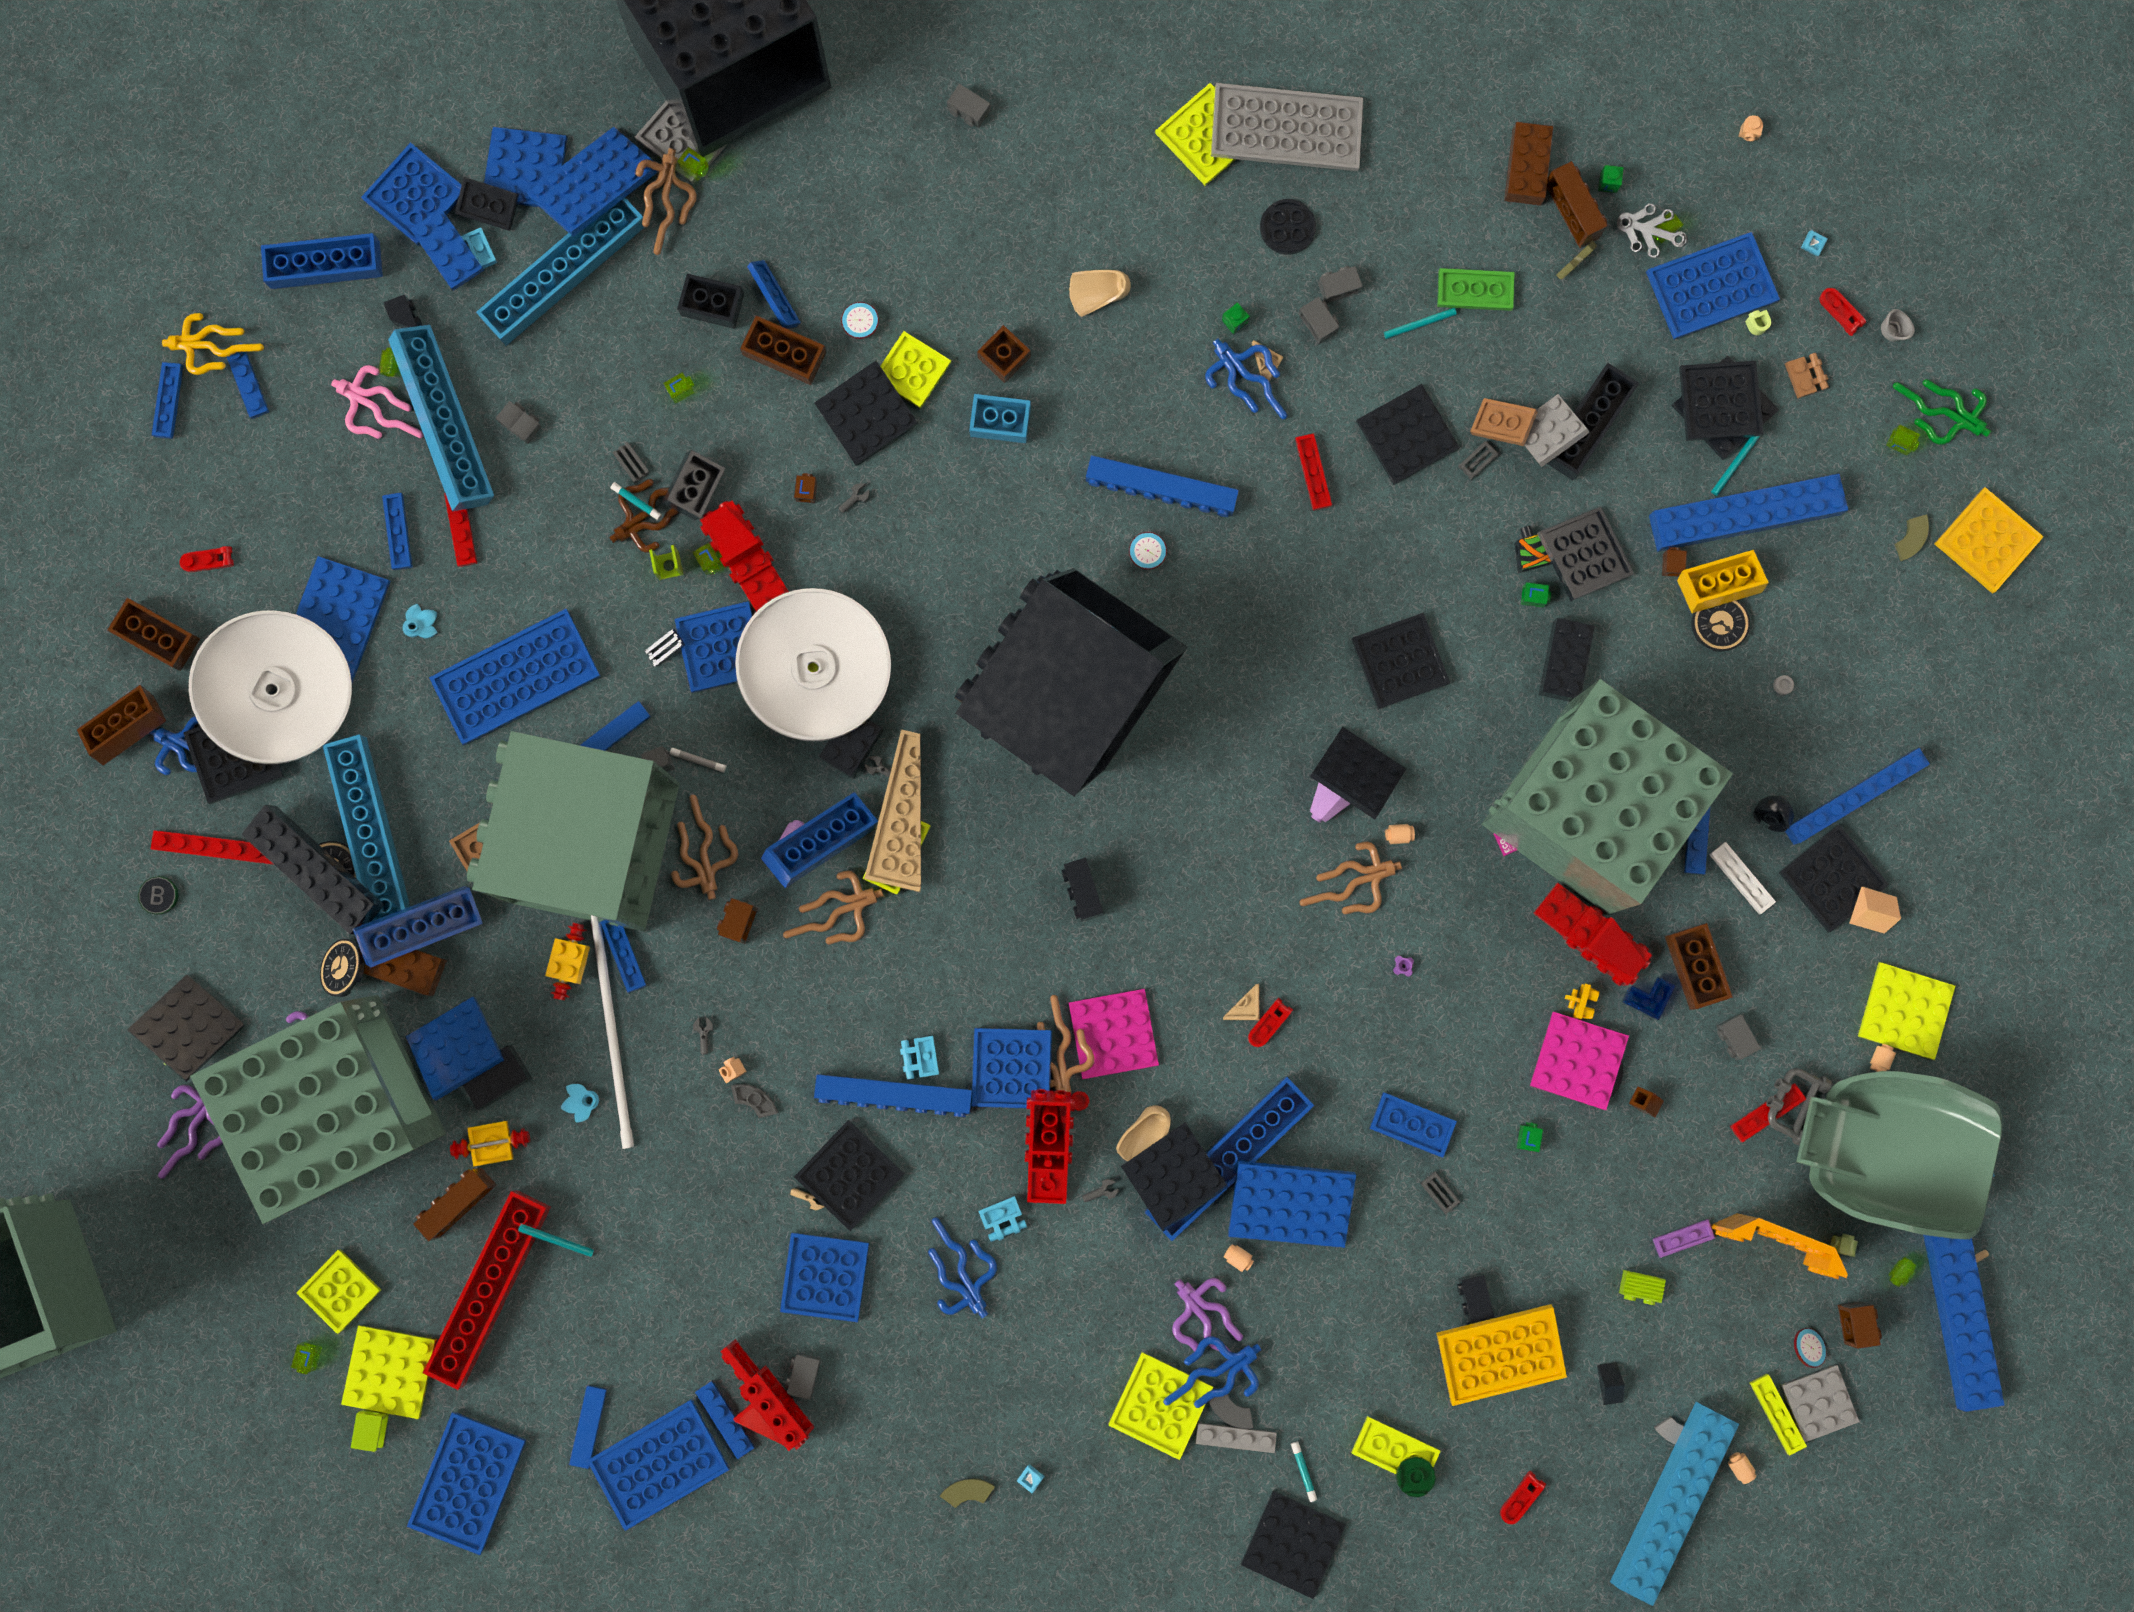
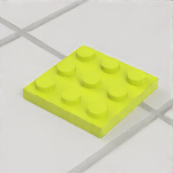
M903 331L881 364V368L899 395L921 409L951 364V360Z
M339 1249L300 1288L297 1294L337 1334H340L375 1298L381 1289Z

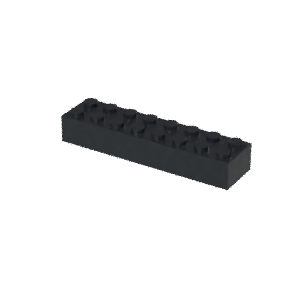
M264 805L241 834L349 934H354L353 928L371 922L384 906L374 894L277 806Z

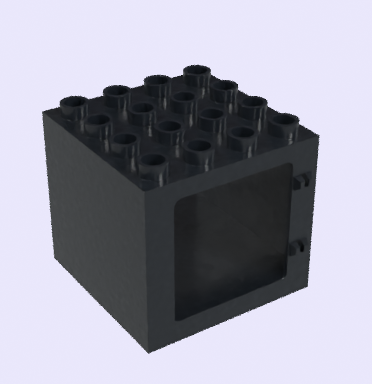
M616 0L631 43L701 158L832 88L817 16L806 0Z
M1072 568L1064 572L1056 570L1053 574L1049 572L1045 577L1041 575L1037 580L1034 578L1030 580L1020 595V599L1027 604L1023 610L1018 609L1015 614L1010 612L998 629V632L1005 638L1002 642L998 641L993 647L989 645L984 650L976 663L983 670L980 675L976 674L972 680L967 678L954 698L961 702L955 714L981 731V737L985 740L991 738L1031 766L1032 772L1035 775H1044L1075 797L1104 772L1188 646L1084 574Z

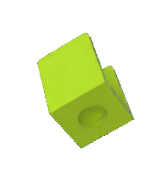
M671 545V553L658 556L652 549L649 550L653 572L659 580L684 575L679 551L674 545ZM667 560L674 562V568L671 571L664 569L663 565Z
M365 1409L356 1414L351 1448L372 1452L377 1451V1448H382L389 1414Z

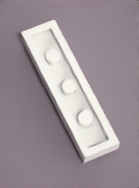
M1726 842L1709 854L1758 914H1762L1776 902Z

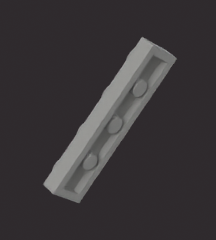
M1198 1423L1196 1444L1275 1453L1277 1433Z

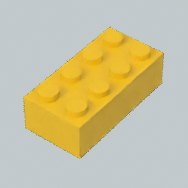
M1754 550L1683 570L1677 580L1691 613L1762 593L1769 583Z

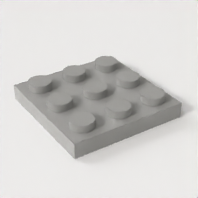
M1557 394L1537 409L1538 413L1524 446L1542 467L1587 435L1589 431L1559 394Z
M1832 1365L1781 1384L1795 1424L1804 1442L1859 1422L1838 1365Z

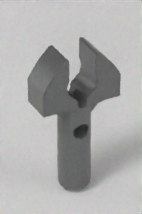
M855 484L851 487L853 495L839 506L840 512L844 513L857 501L865 503L869 499V489L863 495H858L859 490L865 484Z
M868 757V759L875 761L878 766L872 768L864 764L869 774L874 775L880 772L890 777L891 770L882 765L881 757Z
M707 1017V1025L704 1031L700 1027V1018L693 1024V1031H697L700 1034V1053L703 1055L708 1054V1033L710 1030H714L712 1021Z
M1110 1179L1103 1180L1101 1188L1082 1196L1083 1201L1088 1202L1103 1195L1107 1196L1108 1199L1114 1198L1119 1189L1112 1192L1105 1191V1189H1107L1108 1185L1116 1182Z

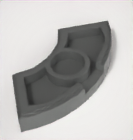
M746 1084L731 1085L735 1104L750 1106L756 1112L758 1118L778 1114L772 1099L761 1089Z
M1228 1394L1223 1397H1215L1209 1401L1216 1415L1227 1424L1243 1429L1253 1428L1250 1408L1234 1404L1229 1399Z

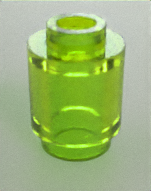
M392 348L382 350L379 363L380 374L388 377H395L399 369Z
M1903 1257L1902 1260H1898L1889 1272L1888 1276L1891 1277L1889 1281L1897 1287L1901 1285L1905 1287L1916 1273L1917 1265Z

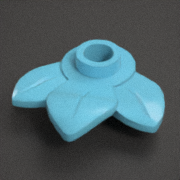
M418 604L411 606L406 612V621L402 627L404 634L408 637H433L437 634V630L432 626L437 618V612L434 610L422 611ZM410 625H415L416 628H415V629H409V626H410Z
M581 1084L566 1086L570 1097L563 1102L561 1109L568 1113H575V1122L585 1121L589 1118L591 1110L598 1106L599 1096L594 1091H587ZM589 1096L593 1099V1102L591 1104H588L586 1102V1099Z

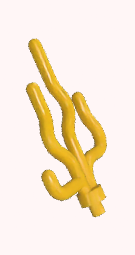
M201 313L190 314L185 318L182 335H170L168 339L162 340L163 347H169L172 351H186V368L194 375L205 374L210 370H221L226 365L224 362H211L201 367H194L195 354L193 349H210L218 357H228L236 352L262 351L264 349V345L259 343L232 345L222 350L210 341H200L212 332L223 336L243 335L245 332L243 328H223L213 324L204 327L197 334L190 335L192 322L203 320L204 316Z

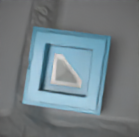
M1810 230L1801 248L1815 256H1819L1828 238Z
M1029 1464L1017 1482L1029 1492L1034 1493L1045 1476Z

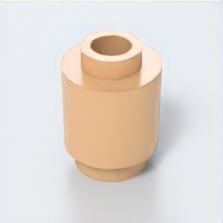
M1408 824L1389 825L1388 829L1385 830V838L1390 844L1409 843L1414 841L1415 838L1414 827Z
M1885 1044L1877 1046L1870 1062L1872 1064L1870 1069L1876 1072L1889 1071L1896 1055L1893 1052L1894 1048Z
M1233 1244L1230 1245L1223 1256L1227 1259L1226 1262L1241 1272L1244 1269L1248 1271L1254 1262L1251 1260L1253 1255L1238 1245L1234 1246Z
M1736 1452L1729 1457L1728 1465L1739 1481L1747 1484L1756 1478V1470L1745 1453L1740 1454Z

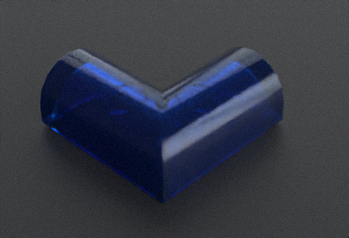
M1657 977L1649 994L1634 986H1630L1622 1003L1656 1020H1660L1675 985Z

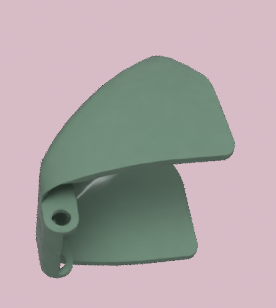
M1879 1071L1860 1074L1836 1083L1828 1091L1826 1100L1810 1097L1796 1162L1811 1166L1809 1177L1815 1191L1830 1204L1850 1216L1866 1222L1922 1235L1951 1239H1971L1979 1232L1985 1217L2002 1136V1114L1999 1106L1994 1101L1942 1078L1899 1071Z

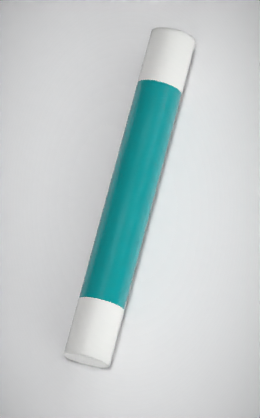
M614 482L610 488L656 520H659L662 516L660 512Z
M1293 1442L1291 1446L1310 1502L1316 1501L1317 1496L1299 1442Z

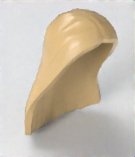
M1117 270L1072 273L1070 278V300L1074 310L1079 316L1083 317L1107 304L1125 298L1130 292L1131 282L1128 275Z
M1158 1105L1145 1108L1137 1121L1121 1137L1116 1147L1117 1153L1128 1162L1167 1135L1171 1124L1169 1112Z

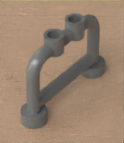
M1799 1068L1789 1070L1783 1079L1778 1078L1774 1084L1778 1092L1776 1096H1770L1766 1103L1770 1107L1768 1122L1771 1127L1791 1137L1792 1142L1800 1146L1803 1133L1801 1128L1806 1119L1810 1097H1815L1818 1091L1824 1094L1831 1089L1832 1081L1824 1076L1818 1078ZM1799 1076L1811 1082L1812 1085L1795 1124L1790 1129L1777 1122L1776 1115L1784 1105L1783 1099L1785 1094L1791 1089L1792 1078Z

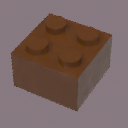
M1003 325L977 351V355L982 363L1000 380L1006 383L1031 358V350Z
M731 898L730 902L727 901L725 904L724 912L726 914L724 919H721L718 923V935L745 944L758 908Z
M1861 1301L1838 1305L1845 1345L1856 1349L1881 1345L1882 1334L1881 1330L1877 1327L1878 1312L1874 1305Z

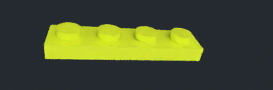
M1766 1373L1749 1382L1787 1455L1790 1456L1807 1447L1769 1374Z

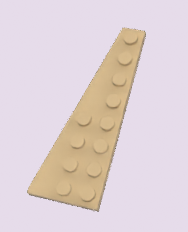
M901 730L864 879L916 892L921 891V735Z

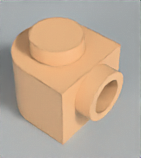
M1749 116L1741 126L1739 137H1743L1746 141H1757L1762 133V120L1758 116Z
M734 1057L723 1062L725 1066L719 1069L726 1083L747 1072L740 1059H735Z

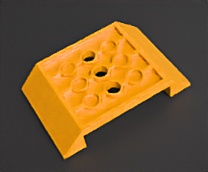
M1736 1213L1711 1226L1712 1229L1716 1230L1715 1234L1740 1242H1744V1239L1751 1241L1754 1232H1758L1757 1234L1776 1239L1777 1242L1795 1246V1249L1807 1252L1803 1264L1809 1266V1271L1839 1279V1276L1847 1278L1848 1274L1835 1247L1763 1219Z

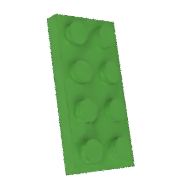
M1439 269L1437 307L1513 310L1514 272Z

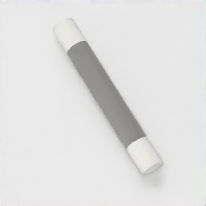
M671 748L670 755L723 773L725 772L726 765Z

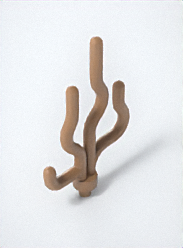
M671 148L668 149L667 154L663 155L661 164L645 159L638 163L636 168V175L638 177L643 175L645 167L659 171L657 180L650 183L644 191L645 212L642 220L644 227L649 226L653 212L652 192L663 185L661 199L666 208L667 216L661 222L654 246L655 255L661 253L666 230L674 219V209L669 200L671 185L673 184L678 188L686 190L689 194L688 201L681 209L679 217L681 225L686 223L688 212L696 202L695 189L690 184L676 177L675 168L678 158L675 157L676 150Z
M693 794L690 795L689 800L697 825L705 833V839L700 847L702 865L689 857L687 852L689 838L683 822H678L677 828L681 838L680 857L684 863L696 870L698 877L683 881L680 879L677 871H673L671 876L674 884L680 888H688L700 884L703 894H707L708 899L713 900L716 898L714 891L718 890L715 873L719 869L735 863L738 858V849L736 844L729 839L726 827L724 825L719 826L718 830L721 840L730 850L731 855L728 859L719 861L711 866L707 850L712 842L713 832L711 827L704 821L697 797Z
M1371 842L1357 843L1355 847L1358 851L1364 849L1370 851L1373 865L1363 866L1355 861H1345L1335 870L1318 874L1316 879L1321 882L1338 877L1348 868H1353L1367 875L1351 880L1345 891L1341 894L1325 892L1301 899L1299 904L1307 906L1325 900L1344 901L1350 897L1356 886L1372 881L1373 904L1368 906L1363 904L1346 906L1342 908V913H1373L1378 910L1382 902L1379 890L1380 881L1385 877L1395 875L1396 870L1402 869L1400 861L1392 863V860L1381 863L1374 844Z
M849 870L839 872L837 879L849 878L855 894L845 895L835 890L827 891L816 901L801 905L799 911L805 913L819 908L830 898H836L841 902L849 904L835 909L826 923L805 924L785 931L783 937L787 939L808 931H827L833 927L841 914L854 910L857 932L855 934L840 933L827 937L826 943L830 945L839 941H858L865 932V925L861 914L863 908L877 903V898L882 897L883 892L881 889L874 891L873 888L862 891L859 879L854 872Z
M1052 995L1050 1000L1057 1028L1063 1034V1041L1057 1050L1058 1068L1051 1062L1053 1080L1050 1081V1088L1055 1087V1091L1065 1090L1066 1092H1071V1076L1089 1070L1094 1063V1053L1086 1042L1084 1030L1078 1029V1043L1086 1054L1087 1060L1084 1064L1073 1066L1067 1070L1064 1053L1070 1044L1071 1034L1063 1023L1058 997ZM1043 1022L1037 1023V1030H1045Z

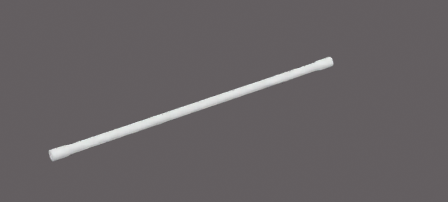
M591 915L621 1128L622 1149L634 1147L633 1135L630 1128L602 925L598 917Z

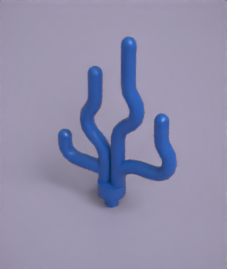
M1219 338L1213 342L1216 347L1214 352L1220 360L1206 371L1205 380L1211 388H1215L1217 383L1213 379V374L1225 366L1229 371L1228 387L1235 396L1242 398L1251 411L1256 413L1259 410L1256 403L1249 394L1238 389L1235 385L1237 369L1246 380L1259 382L1263 385L1264 395L1281 419H1286L1287 413L1273 396L1269 380L1259 374L1249 373L1241 363V361L1249 358L1254 353L1261 352L1264 355L1267 369L1274 378H1278L1280 372L1273 364L1270 350L1266 346L1258 344L1251 346L1243 353H1235L1226 342L1222 343Z
M196 716L192 717L179 733H172L164 728L154 729L149 733L154 736V741L163 745L155 760V766L162 774L169 775L171 773V770L163 765V761L170 750L177 753L179 762L185 770L197 772L195 765L188 762L186 753L182 748L184 747L189 750L183 732L194 728L198 723Z
M935 1217L932 1219V1224L950 1249L959 1254L958 1274L965 1284L964 1286L947 1279L946 1267L936 1250L930 1248L928 1254L937 1266L940 1283L947 1289L960 1292L964 1298L952 1307H949L943 1299L938 1300L937 1304L941 1311L948 1315H953L969 1305L974 1314L978 1312L980 1317L984 1318L988 1315L985 1310L987 1304L980 1294V1289L984 1283L995 1276L997 1271L996 1261L990 1254L981 1249L976 1240H971L969 1244L975 1254L989 1264L988 1272L979 1277L973 1284L965 1270L967 1263L965 1249L951 1239L940 1220Z
M1214 1336L1204 1338L1198 1344L1196 1351L1184 1360L1185 1365L1189 1366L1203 1355L1205 1348L1210 1344L1215 1345L1219 1352L1228 1360L1215 1369L1198 1368L1189 1375L1187 1382L1167 1396L1163 1403L1168 1406L1187 1393L1194 1386L1199 1376L1217 1377L1228 1369L1230 1370L1226 1385L1221 1389H1213L1194 1402V1406L1200 1408L1215 1397H1223L1229 1394L1233 1389L1235 1376L1241 1370L1245 1372L1251 1381V1385L1244 1390V1395L1246 1397L1251 1396L1257 1390L1259 1380L1249 1364L1257 1359L1256 1354L1261 1351V1348L1258 1344L1252 1348L1248 1345L1241 1351L1232 1353L1219 1338Z

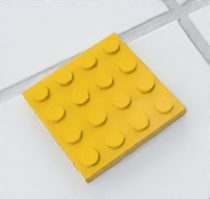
M1984 487L1934 544L1993 594L2040 542L2043 536Z

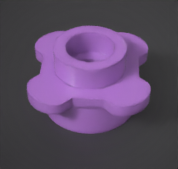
M1397 956L1393 972L1396 975L1405 974L1406 976H1411L1414 960L1411 957L1402 958Z

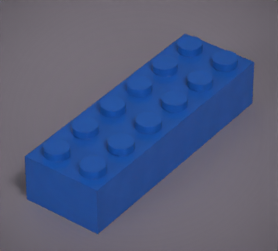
M373 233L261 245L263 281L271 289L383 277L380 241Z
M854 792L768 847L761 859L784 888H787L872 832L878 820Z
M462 886L353 928L365 963L371 968L483 923L470 888Z

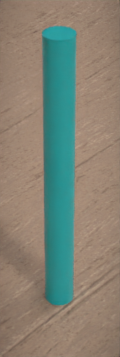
M1452 308L1385 331V339L1452 317L1457 314L1456 310Z
M1760 436L1749 438L1711 493L1715 496L1720 493Z
M521 1224L518 1229L519 1232L589 1257L594 1252L591 1248Z

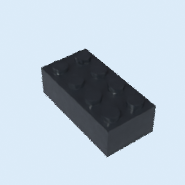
M1561 618L1553 621L1538 695L1570 702L1582 693L1595 628L1594 625Z

